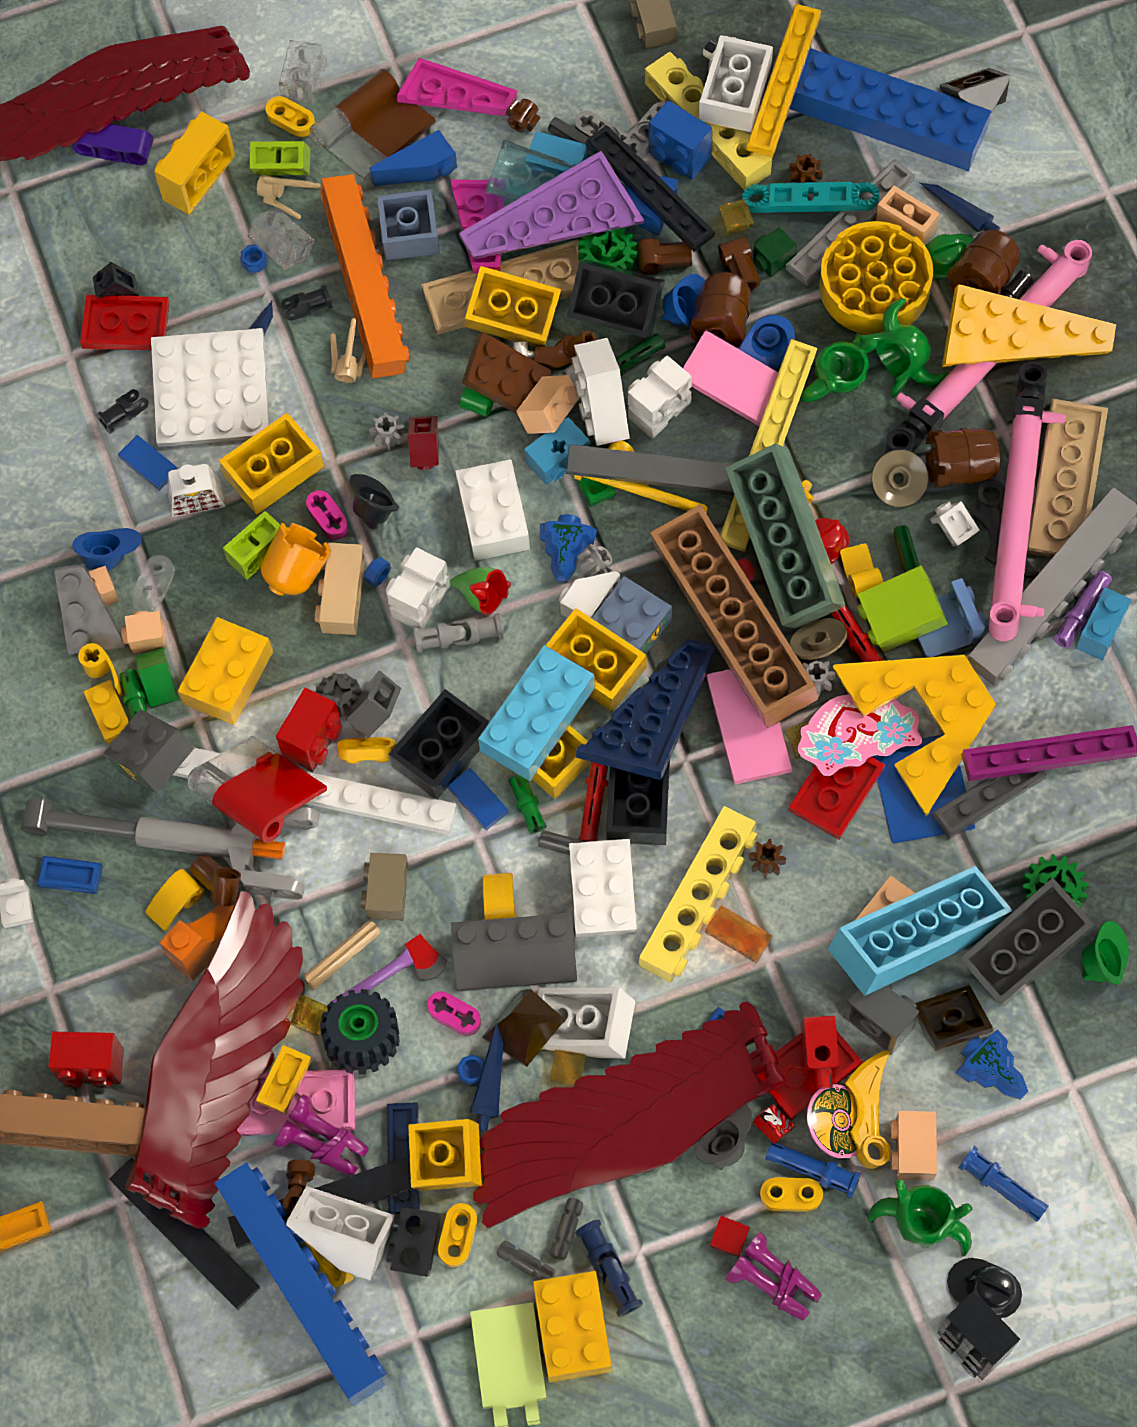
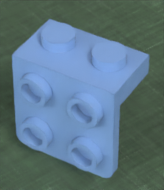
M962 578L952 581L949 593L937 597L948 625L917 638L926 658L939 657L980 643L982 640L986 621L982 612H977L974 606L975 597L971 587H966Z

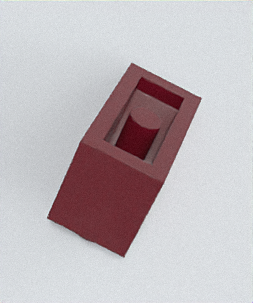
M438 416L409 418L408 443L411 467H417L419 470H429L434 468V466H439Z

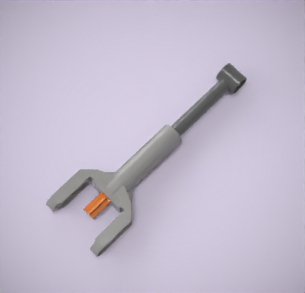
M35 798L27 800L21 830L25 833L45 836L47 835L48 828L133 839L136 841V845L141 847L220 857L225 860L230 868L236 869L241 873L240 884L249 894L291 900L303 898L305 885L302 882L296 881L291 876L252 871L255 856L283 860L285 842H264L238 823L230 828H221L141 817L138 822L53 811V804L48 801ZM299 807L284 816L283 827L298 830L315 828L318 825L320 813L311 808Z

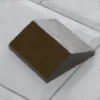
M970 985L915 1003L917 1005L916 1009L919 1011L917 1018L925 1039L935 1051L993 1032V1026Z

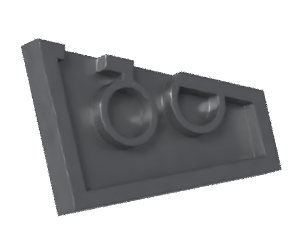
M85 564L55 568L54 572L68 654L79 653L83 646L91 643L98 644L103 650L126 647L127 644L124 645L123 638L114 623L115 621L100 597L101 594Z

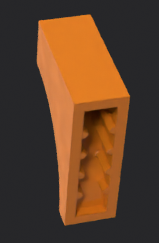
M217 905L208 914L191 923H183L179 920L159 942L170 963L192 982L211 961L226 929L234 905Z

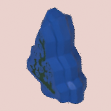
M563 514L558 517V521H547L540 524V540L545 542V553L552 558L551 570L556 582L567 583L576 570V564L579 560L577 556L590 544L594 545L597 529L581 524V519L575 515Z
M999 1030L993 1032L985 1040L980 1037L973 1038L962 1050L961 1054L966 1059L955 1073L966 1082L975 1081L984 1088L995 1087L1003 1095L1019 1100L1028 1093L1022 1074L1013 1066L1014 1056L1007 1048L1008 1040Z

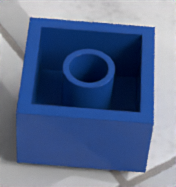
M668 100L649 122V153L655 160L663 161L671 166L677 174L685 175L693 180L712 157V127Z

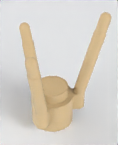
M262 174L258 180L257 194L264 197L263 203L273 205L288 215L300 219V214L276 201L275 198L282 196L284 186L320 189L321 185L309 181L280 179Z
M356 318L351 319L345 355L340 356L339 360L336 335L334 333L330 335L331 373L334 374L336 380L345 383L355 382L356 377L361 378L362 369L366 362L364 351L358 363L356 362L357 359L351 356L356 330Z

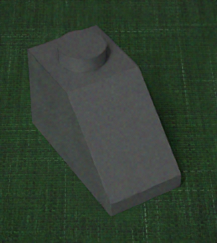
M379 670L352 705L346 721L350 723L354 730L363 733L369 738L391 716L401 687Z

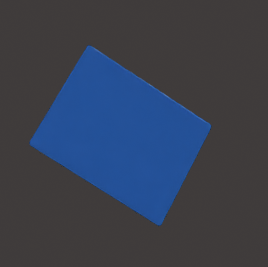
M944 734L922 738L920 745L901 747L890 756H872V758L885 764V768L878 778V784L893 843L944 835V832L932 817L933 812L966 792L959 765L933 805L930 813L925 816L894 767V764ZM975 824L968 827L964 831L975 829Z

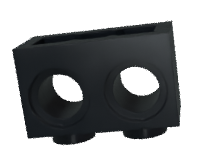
M406 1206L401 1208V1213L395 1212L392 1231H397L395 1244H389L386 1262L391 1263L390 1270L425 1277L431 1275L442 1213ZM413 1216L420 1217L424 1222V1228L420 1234H413L408 1229V1221ZM408 1247L415 1249L418 1253V1261L413 1266L405 1264L402 1259V1253Z

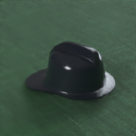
M364 474L351 475L349 483L355 493L352 507L353 512L362 518L363 522L370 529H375L378 524L385 523L392 512L399 510V506L394 501L391 493L381 482Z
M971 1257L955 1263L949 1271L947 1279L948 1289L955 1301L959 1303L975 1291L1000 1318H1007L1012 1315L1021 1304L1022 1290L1020 1283L1012 1273L983 1259Z

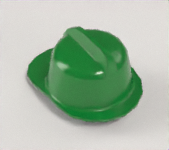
M962 233L942 234L936 236L925 245L933 264V279L941 280L947 278V273L954 263L959 260L966 246L974 239L973 237Z
M1104 922L1098 931L1096 939L1083 948L1081 952L1083 963L1082 978L1085 981L1093 980L1097 983L1110 982L1114 985L1121 983L1128 962L1129 947L1123 930L1115 922Z

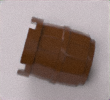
M986 230L979 233L966 246L959 260L954 263L947 273V278L949 277L951 281L948 285L950 290L954 293L955 287L960 284L1000 294L1001 289L1013 276V272L1018 265L1020 258L1017 244L1010 236L998 230Z
M719 272L712 274L703 282L695 302V315L692 318L689 329L691 338L697 344L705 330L730 345L739 348L740 342L745 339V325L750 315L751 298L750 289L743 278L732 273Z
M960 428L959 430L947 432L942 430L928 432L926 444H931L930 452L925 453L929 481L930 483L935 482L934 488L946 487L948 484L971 485L975 482L991 480L992 477L997 476L1000 454L998 441L993 431L988 429Z

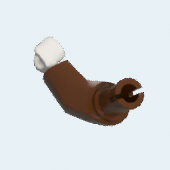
M586 330L577 336L567 335L554 346L535 345L533 351H528V343L520 341L515 342L512 348L544 367L557 369L572 363L571 358L576 357L574 345L597 339L593 332L589 334L590 331Z

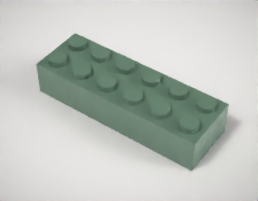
M773 444L726 467L782 626L797 629L846 607L789 449Z

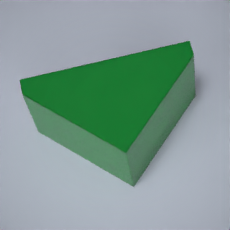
M164 648L136 655L137 669L150 708L178 701V695Z

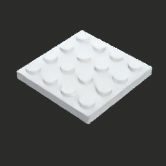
M262 328L151 337L156 441L158 447L248 440L269 425L264 332Z

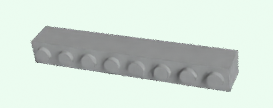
M1113 487L1022 593L1021 604L1044 608V616L1035 618L1020 616L1017 635L1009 641L996 640L988 632L968 656V661L975 672L993 686L999 679L1003 681L1007 679L1014 670L1012 666L1014 661L1018 657L1021 660L1025 658L1033 647L1030 644L1036 636L1038 638L1043 637L1051 626L1048 623L1054 615L1059 617L1069 605L1066 602L1072 594L1077 596L1087 584L1084 581L1090 573L1095 575L1105 563L1102 560L1108 552L1113 554L1123 542L1120 539L1125 532L1130 534L1137 527L1136 503ZM1000 620L1003 623L1009 622L1007 620Z

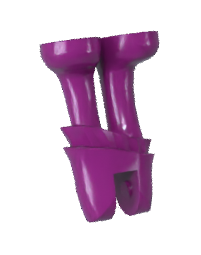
M302 1094L289 1118L311 1128L325 1137L327 1141L321 1142L286 1120L272 1145L278 1148H284L288 1144L298 1145L312 1152L313 1154L310 1159L320 1160L318 1164L327 1165L347 1175H354L358 1167L348 1159L340 1157L345 1147H348L350 1151L365 1157L369 1148L353 1135L350 1130L346 1131L343 1126L338 1129L316 1115L311 1110L310 1098Z
M759 1231L743 1254L757 1261L780 1279L779 1283H776L758 1270L743 1255H741L730 1270L725 1280L733 1284L746 1280L773 1299L772 1304L778 1306L777 1309L783 1310L797 1319L805 1320L810 1312L794 1300L792 1296L798 1290L808 1299L818 1303L822 1294L812 1282L800 1273L797 1267H792L789 1260L786 1264H783L767 1248L766 1236Z

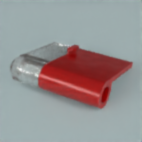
M254 736L204 764L195 767L188 775V788L267 843L273 841L280 834L285 815L327 791L325 784Z

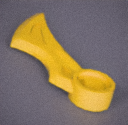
M888 1050L881 1051L867 1059L856 1068L845 1082V1085L853 1094L857 1105V1117L850 1133L857 1146L856 1154L859 1162L869 1169H875L888 1162L891 1155L890 1145L879 1133V1092L883 1071L890 1054ZM869 1144H873L879 1149L880 1156L878 1160H874L869 1156L867 1151Z

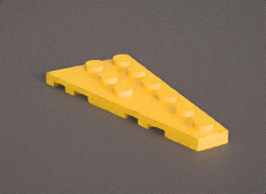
M958 284L954 290L942 367L955 364L973 365L980 362L998 363L1035 360L1036 358L1044 357L1059 358L1069 355L1108 354L1113 348L1116 324Z

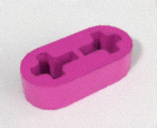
M322 490L309 494L306 499L307 510L324 535L331 540H339L346 536L348 532L347 519L330 495ZM316 501L324 503L326 510L324 513L318 506L315 507L314 503ZM330 518H332V520L336 524L340 525V528L338 530H336L334 527H330Z
M443 991L433 993L429 997L427 1009L435 1021L464 1036H472L479 1031L481 1017L478 1010ZM445 1000L447 1008L452 1012L449 1013L441 1010L437 1013L434 1003H442ZM459 1014L467 1018L470 1014L475 1024H468L466 1027H462V1020L456 1016Z

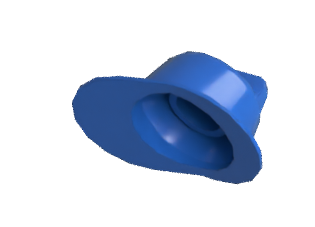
M689 274L677 283L672 290L667 292L663 298L665 313L661 316V319L669 320L677 326L686 325L690 327L692 318L695 315V302L705 279L698 274Z
M779 315L764 316L753 324L739 350L775 370L785 357L790 340L795 339V330L791 322L785 317Z
M129 528L87 532L76 537L72 547L74 552L82 556L83 563L87 569L94 570L106 566L107 570H110L123 560L125 554H129L138 548L142 537L138 531Z

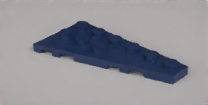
M687 639L667 659V664L658 672L655 671L642 688L639 687L611 714V719L602 728L598 727L592 733V738L585 745L581 744L576 749V758L661 780L713 660L716 645Z

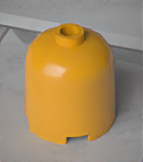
M281 523L260 566L262 577L268 583L269 589L278 595H299L306 592L330 556L331 549L329 545L325 542L322 546L315 540L317 534L303 526L291 523L290 527H286L284 523Z

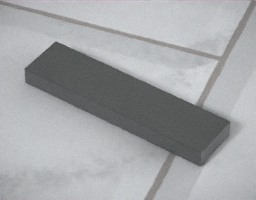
M1043 770L985 779L933 812L932 817L950 840L1046 779L1047 774Z

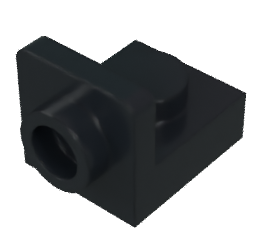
M109 262L92 278L96 296L101 299L111 290L119 296H139L135 275L113 262Z

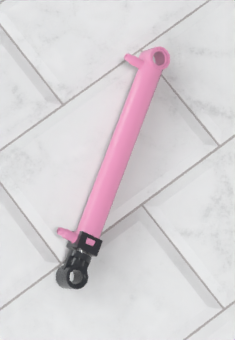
M1082 240L1071 241L1066 245L1061 256L1052 249L1040 245L1037 251L1052 265L1019 300L1050 307L1077 278L1082 277L1088 271L1092 257V249L1088 243ZM997 363L958 364L926 398L922 397L918 402H915L903 393H899L896 399L904 408L910 411L909 417L899 427L892 429L888 433L885 454L893 450H907L913 453L926 439L929 431L939 430L942 427L943 420ZM894 444H903L905 448H897Z
M1036 361L1024 363L1020 367L1018 374L989 616V633L999 641H1009L1017 635L1020 616L1034 618L1044 616V608L1022 605L1021 600L1042 422L1065 423L1066 415L1043 411L1047 369L1043 364ZM1000 620H1007L1009 622L1003 623Z

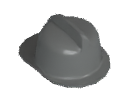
M747 1104L727 1117L694 1144V1154L698 1160L706 1164H713L720 1170L739 1161L745 1151L744 1139L752 1123V1112Z

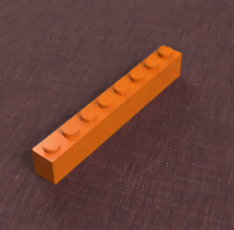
M354 174L322 178L320 196L354 318H356V325L371 378L404 374L406 362H409V351L407 346L402 345V326L400 322H396L394 317L396 315V306L394 299H389L388 296L389 281L386 275H382V257L380 252L376 253L374 247L376 246V236L374 230H370L368 226L370 217L368 208L362 205V187L360 184H356Z

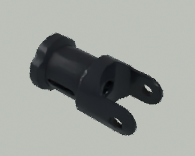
M325 284L321 285L320 289L306 294L300 292L283 299L281 302V307L287 310L285 317L290 321L310 316L311 312L325 307L333 308Z
M136 389L123 394L115 400L116 403L104 412L99 411L96 414L98 420L108 433H113L115 427L127 419L132 420L148 407L149 402L146 398L137 400L139 392Z

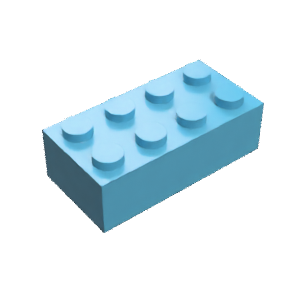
M544 645L478 738L480 752L531 781L594 690V674Z

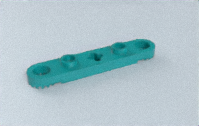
M872 182L752 184L742 194L745 209L752 213L868 211L874 209L880 200L879 189ZM865 192L871 193L873 195L872 198L866 202L858 197ZM756 194L764 197L760 200V203H752L749 200L751 196ZM809 194H814L813 201H808Z

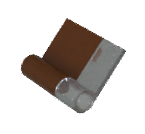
M380 69L309 128V138L315 146H322L365 181L370 177L369 167L404 149L431 127L436 120L416 104L398 102L397 94L400 90L396 80L387 70Z

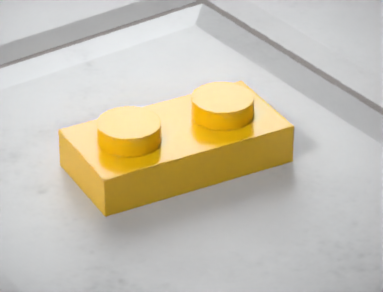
M108 680L83 691L106 744L113 742L129 723L111 680Z
M283 1045L256 1099L257 1103L285 1115L312 1058Z

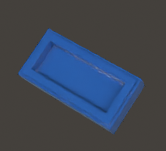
M138 435L118 453L119 458L159 491L168 483V472L178 469V467Z
M471 768L448 785L449 791L486 831L509 813L508 808Z
M43 856L37 885L42 888L97 894L103 865L97 862Z

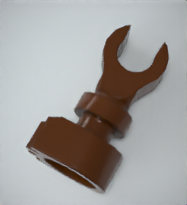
M291 1160L287 1163L286 1177L289 1179V1192L283 1200V1207L287 1215L290 1212V1205L298 1202L306 1188L307 1182L312 1181L315 1176V1166L310 1160Z

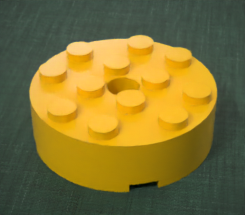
M872 221L853 225L839 233L837 238L825 250L822 258L819 284L822 302L828 313L839 324L854 332L868 335L883 332V313L891 303L905 298L906 303L900 308L897 318L899 324L911 325L922 314L929 300L933 278L931 256L917 236H911L903 231L901 226L896 224Z

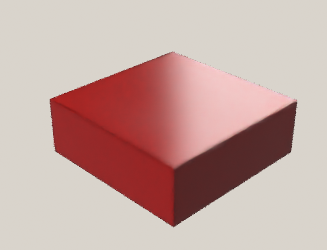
M720 1216L710 1247L739 1258L750 1226Z

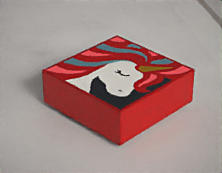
M774 1104L760 1113L753 1121L754 1125L774 1144L788 1135L795 1127Z

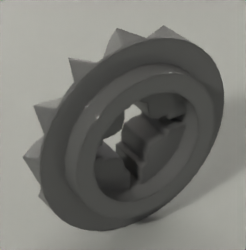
M334 672L327 678L323 677L319 686H316V693L336 702L340 717L348 716L352 705L362 693L357 680L350 677L347 673L337 674ZM335 686H338L341 692H346L342 694L341 704L338 703L335 696H330L335 693Z

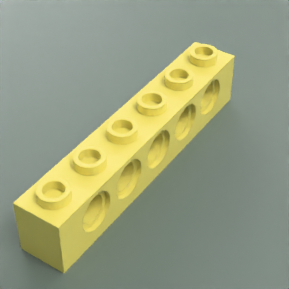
M668 52L645 68V84L661 101L667 102L669 100L699 119V103L704 85L698 76H693L688 71L682 59H677L671 52ZM704 122L712 127V156L744 190L748 186L756 185L771 175L772 157L747 151L746 146L751 132Z
M726 806L722 808L639 957V967L670 983L675 975L679 977L682 975L688 963V960L685 959L690 949L695 951L702 938V935L699 934L704 924L709 925L716 913V909L713 906L718 898L723 900L730 887V884L727 883L732 873L737 875L744 862V859L741 857L746 848L750 850L757 839L758 834L755 833L756 821ZM730 840L736 844V847L728 850L724 849L720 844L723 841ZM717 865L722 869V872L713 875L706 869L709 866ZM702 890L708 894V897L704 900H697L692 894ZM682 916H690L694 919V922L691 925L685 926L680 924L678 920ZM669 941H675L680 945V948L676 951H668L664 945Z

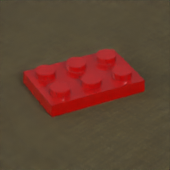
M86 295L80 340L82 349L152 351L151 337L166 336L170 305L169 298L105 295L101 299L96 295Z
M869 757L862 765L840 768L831 776H824L815 765L791 802L788 811L840 840L883 772L885 764Z
M837 1030L839 1067L836 1070H831L833 1084L840 1083L863 1063ZM801 1033L775 1052L779 1062L776 1066L779 1073L784 1074L786 1083L768 1092L790 1121L808 1107L811 1097L819 1090L814 1089L813 1072H805ZM815 1051L818 1060H826L824 1051ZM765 1071L757 1074L760 1083L768 1078Z

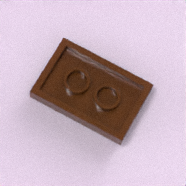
M482 332L476 337L462 384L517 414L516 411L541 377L550 376L551 370Z

